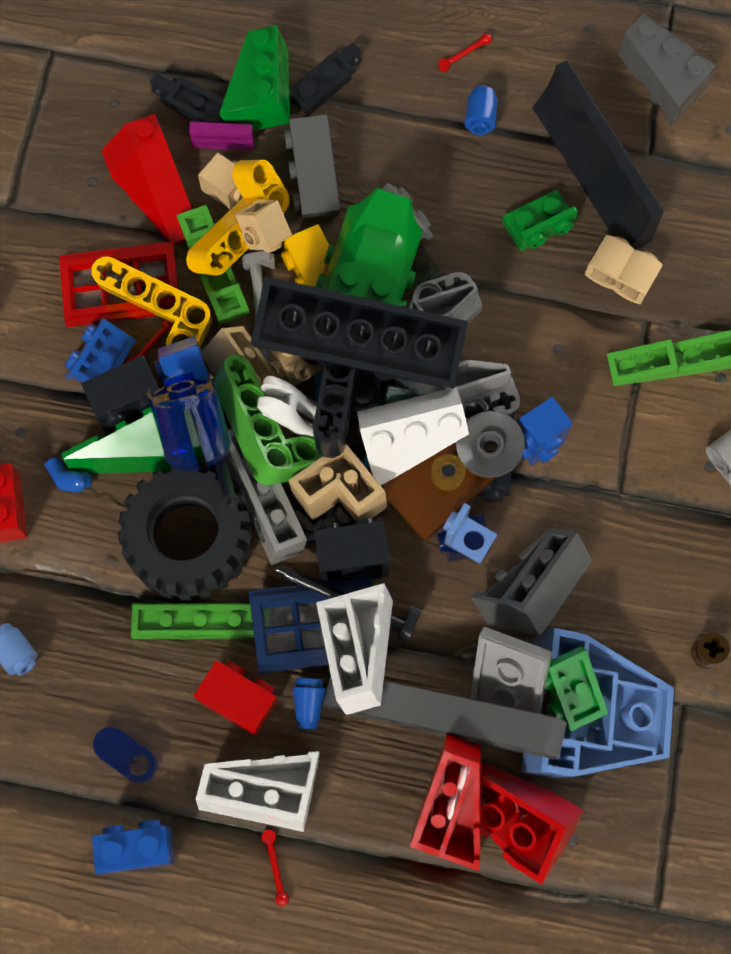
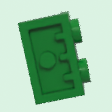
M555 190L502 217V224L521 252L529 247L535 249L546 242L547 238L555 234L564 235L574 227L578 210L575 206L568 208L559 192Z
M580 646L550 661L545 692L547 691L550 703H547V708L551 717L566 721V728L573 731L609 714L586 649Z

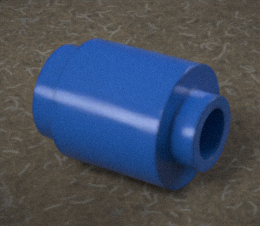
M487 86L473 88L467 98L465 127L475 135H485L493 131L496 124L498 98L495 96V91Z

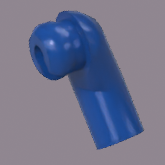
M59 457L51 458L45 463L47 471L57 488L61 491L78 493L89 488L92 484V477L87 471H68Z

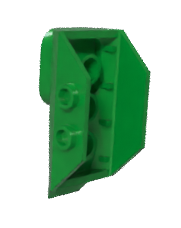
M376 188L360 203L348 206L336 246L329 244L324 263L329 264L327 274L320 273L316 288L406 307L407 302L401 299L404 290H411L416 272L410 270L423 232L416 222L412 201L409 198Z

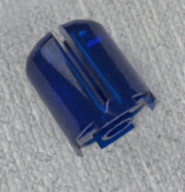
M193 372L179 374L164 379V387L152 395L150 389L148 390L147 399L153 413L165 460L175 469L186 471L199 470L185 420L184 411L191 409L207 467L218 463L228 455L231 441L218 394L216 379L212 374H209L211 380L205 378L195 379Z

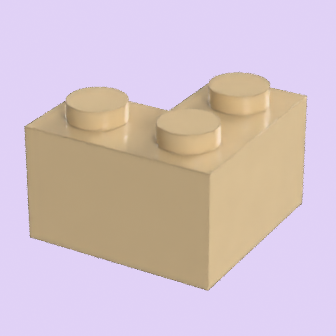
M347 444L341 455L335 458L321 457L288 480L293 497L312 521L339 502L342 503L355 521L373 518L387 508L384 489Z

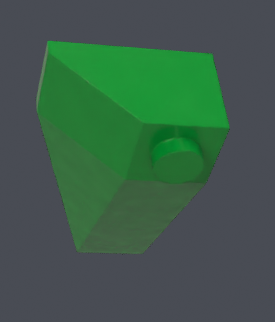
M181 396L153 405L142 411L144 417L131 424L125 420L116 424V431L106 437L96 435L63 452L62 457L69 471H87L89 474L155 472L161 469L162 472H171V465L181 464L184 470H188L191 464L198 465L206 462L186 397Z

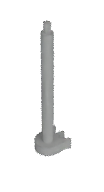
M252 252L242 257L243 268L251 271L255 317L263 287L262 270L276 268L275 257L271 252ZM259 348L267 362L270 363L271 356L269 350Z

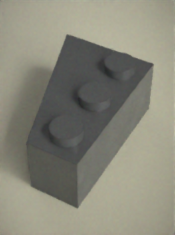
M319 115L289 119L290 129L284 130L286 149L292 148L294 161H288L291 180H297L298 192L293 193L295 212L301 211L302 220L339 215L340 205L328 116Z
M549 528L519 554L521 560L507 573L502 569L495 575L497 581L484 593L479 590L474 593L471 599L488 625L541 637L593 561L578 532Z

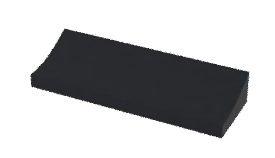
M566 60L556 65L548 86L532 108L612 236L624 238L633 249L639 248L651 242L664 211L569 62Z
M265 276L250 346L453 390L455 388L468 321Z

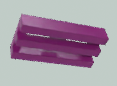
M190 122L189 133L193 148L254 151L255 140L251 124Z

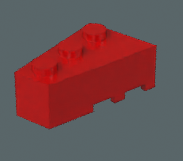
M447 733L413 826L410 847L477 871L480 870L481 744Z

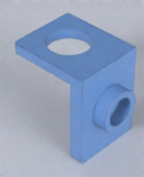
M464 503L459 513L455 511L451 513L443 527L447 531L444 544L480 564L497 534L468 518L471 506ZM472 531L480 533L484 539L483 546L478 550L467 548L464 544V537L467 533Z

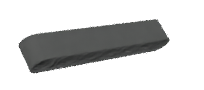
M330 675L323 706L345 713L336 701ZM386 681L383 682L380 706L351 713V715L445 736L449 733L472 742L556 760L560 758L567 725L566 721L547 715Z

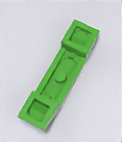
M207 205L177 215L189 250L214 226ZM231 267L221 275L199 274L219 324L250 313Z

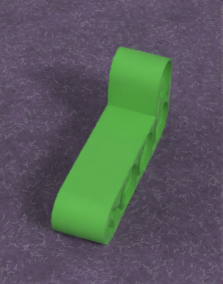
M236 354L228 356L214 376L213 386L255 480L263 485L287 482L321 457L316 450L315 441L309 436L285 439L279 424L263 416L257 407L258 398L265 397V393L261 389L260 382L249 360L244 356Z

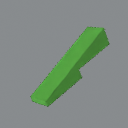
M731 330L672 343V340L669 339L608 353L607 358L613 385L619 386L731 369Z

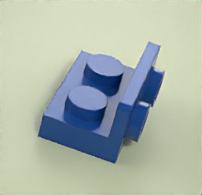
M104 318L96 325L90 323L81 336V340L85 343L78 352L74 349L64 364L68 368L64 377L68 380L74 378L82 383L122 365L136 339Z

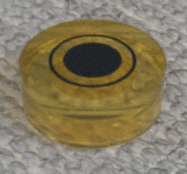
M452 454L438 457L433 462L431 468L433 483L438 488L447 491L458 488L463 483L466 474L463 461Z

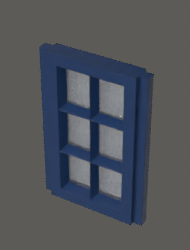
M371 577L325 582V584L346 594L372 587ZM300 585L248 592L258 674L329 665L316 604L329 598Z

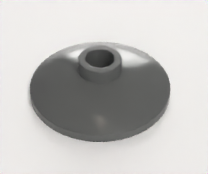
M487 411L476 414L466 421L469 434L456 441V450L461 463L467 470L477 476L493 478L507 474L518 465L524 453L525 440L520 426L514 419L504 413ZM488 444H495L497 450L493 453H488L485 451V447Z

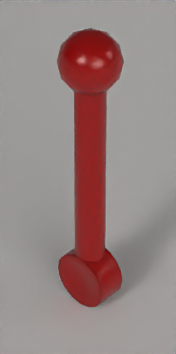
M484 33L481 35L480 40L451 58L440 59L438 69L441 72H447L450 69V65L482 45H489L492 41L491 35Z
M164 320L161 325L162 328L133 359H127L124 364L140 356H145L166 332L171 331L174 323Z
M266 830L262 833V841L267 844L277 890L275 902L278 906H285L289 902V896L284 892L274 846L276 834L272 830Z

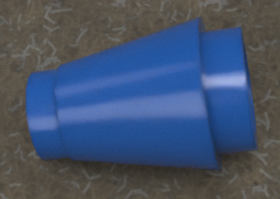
M296 678V684L292 686L297 728L318 729V722L327 689L323 688L324 679Z

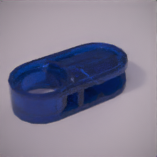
M106 727L96 734L93 740L95 754L127 779L135 783H145L155 776L158 767L156 757L127 734L115 727ZM137 756L147 757L150 763L148 771L141 776H135L130 769L132 760Z

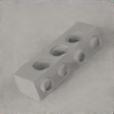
M230 429L222 432L220 439L230 475L239 494L242 495L250 519L271 565L302 554L307 539L282 484L263 485L255 480L233 430Z

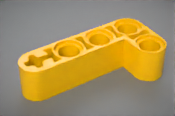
M240 160L234 165L232 178L243 198L190 248L186 260L188 268L193 273L221 275L249 249L243 240L242 230L235 214L257 199L278 200L283 214L286 212L289 206V195L273 166L268 161Z
M101 257L94 262L91 269L92 277L102 289L174 323L167 337L166 346L176 343L180 338L188 339L195 336L199 348L201 347L213 321L212 314L206 303L114 258ZM112 269L116 276L122 279V283L120 284L118 280L112 277L105 279L102 273L104 271L110 272ZM138 281L145 282L146 289L143 294L135 296L130 293L133 283ZM167 295L174 296L176 302L173 308L164 310L159 307L162 297ZM195 309L205 312V319L199 324H192L188 320L189 314Z

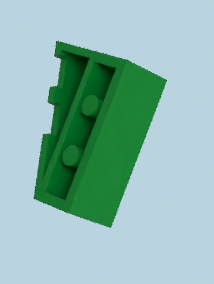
M277 25L247 32L219 113L225 123L251 124L253 131L289 124L288 47Z

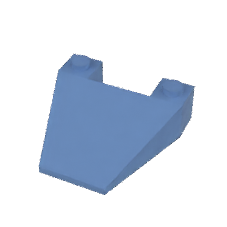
M551 628L545 630L541 637L534 636L535 646L552 651L551 660L580 646L587 650L609 714L573 731L566 728L560 758L557 760L523 753L521 773L549 778L575 777L669 758L674 687L586 634Z

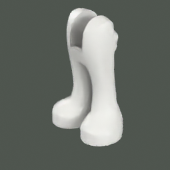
M267 376L263 381L261 389L272 397H260L257 403V407L263 416L276 421L298 436H309L314 439L312 423H314L317 403L306 397L287 381L278 377ZM332 404L329 406V408L337 409L342 405ZM297 412H299L300 414H302L305 418H307L308 420H310L312 423H310V422L304 420L301 416H299V414H298ZM329 426V429H330L329 438H330L331 434L334 433V430H331V429H334V428Z

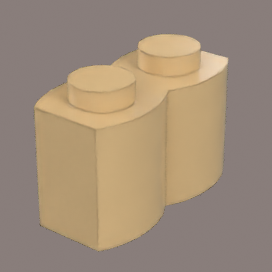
M606 235L590 261L585 275L595 283L613 289L623 298L641 304L663 264L650 252L634 250L624 238Z

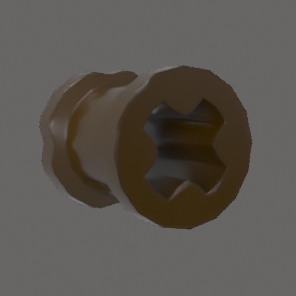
M714 632L705 634L691 648V657L695 664L703 669H710L718 665L730 653L728 640L723 635ZM708 644L711 645V651L716 653L713 657H709V650L704 648Z

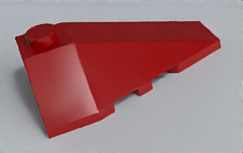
M155 114L129 122L101 150L111 178L128 194L130 200L146 214L150 222L168 242L173 241L174 246L184 243L186 240L177 215L192 210L158 120Z
M481 763V834L486 839L490 836L504 851L502 854L503 858L511 866L542 885L570 841L583 810L551 790Z

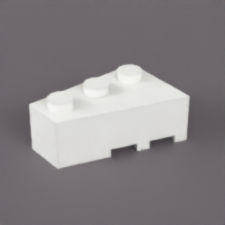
M319 751L308 752V755L290 757L282 755L274 756L272 759L254 761L246 759L205 764L196 796L198 808L207 812L304 832L319 765Z

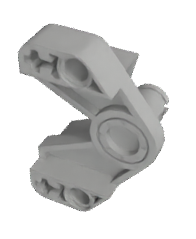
M456 272L420 284L415 289L409 308L465 320L469 324L481 312L482 302L478 295L476 284L466 273ZM466 360L459 363L455 387H457L462 402L464 415L468 412L479 414L495 411L504 413L512 419L516 418L520 405V396L512 379L508 364ZM401 378L393 379L399 388L413 397L447 389Z

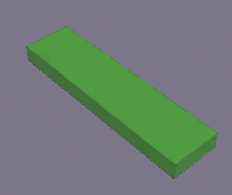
M132 603L131 638L254 639L250 604ZM270 608L263 609L265 627H270Z

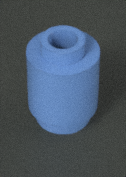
M11 623L1 625L0 664L8 675L17 674L22 676L28 673L35 666L38 653L18 627H13Z

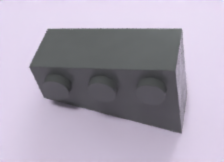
M644 13L624 33L618 53L639 83L642 82L650 92L652 102L654 104L658 103L666 114V121L670 126L678 120L708 87L717 67Z

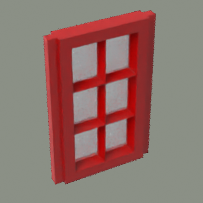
M173 241L59 256L66 328L89 325L90 323L97 324L103 318L108 322L157 316L105 291L96 283L92 277L91 269L94 262L101 257L114 258L179 289ZM112 269L110 272L104 271L102 273L105 279L112 277L118 280L120 284L122 283V279L116 276ZM142 281L133 283L130 293L135 296L143 294L146 289V283ZM171 295L162 297L159 307L164 310L173 308L176 298Z

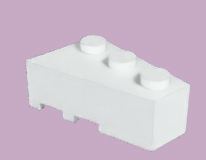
M457 387L453 390L445 389L357 412L372 476L380 486L469 434Z
M384 583L316 603L336 701L346 715L381 705L393 600Z

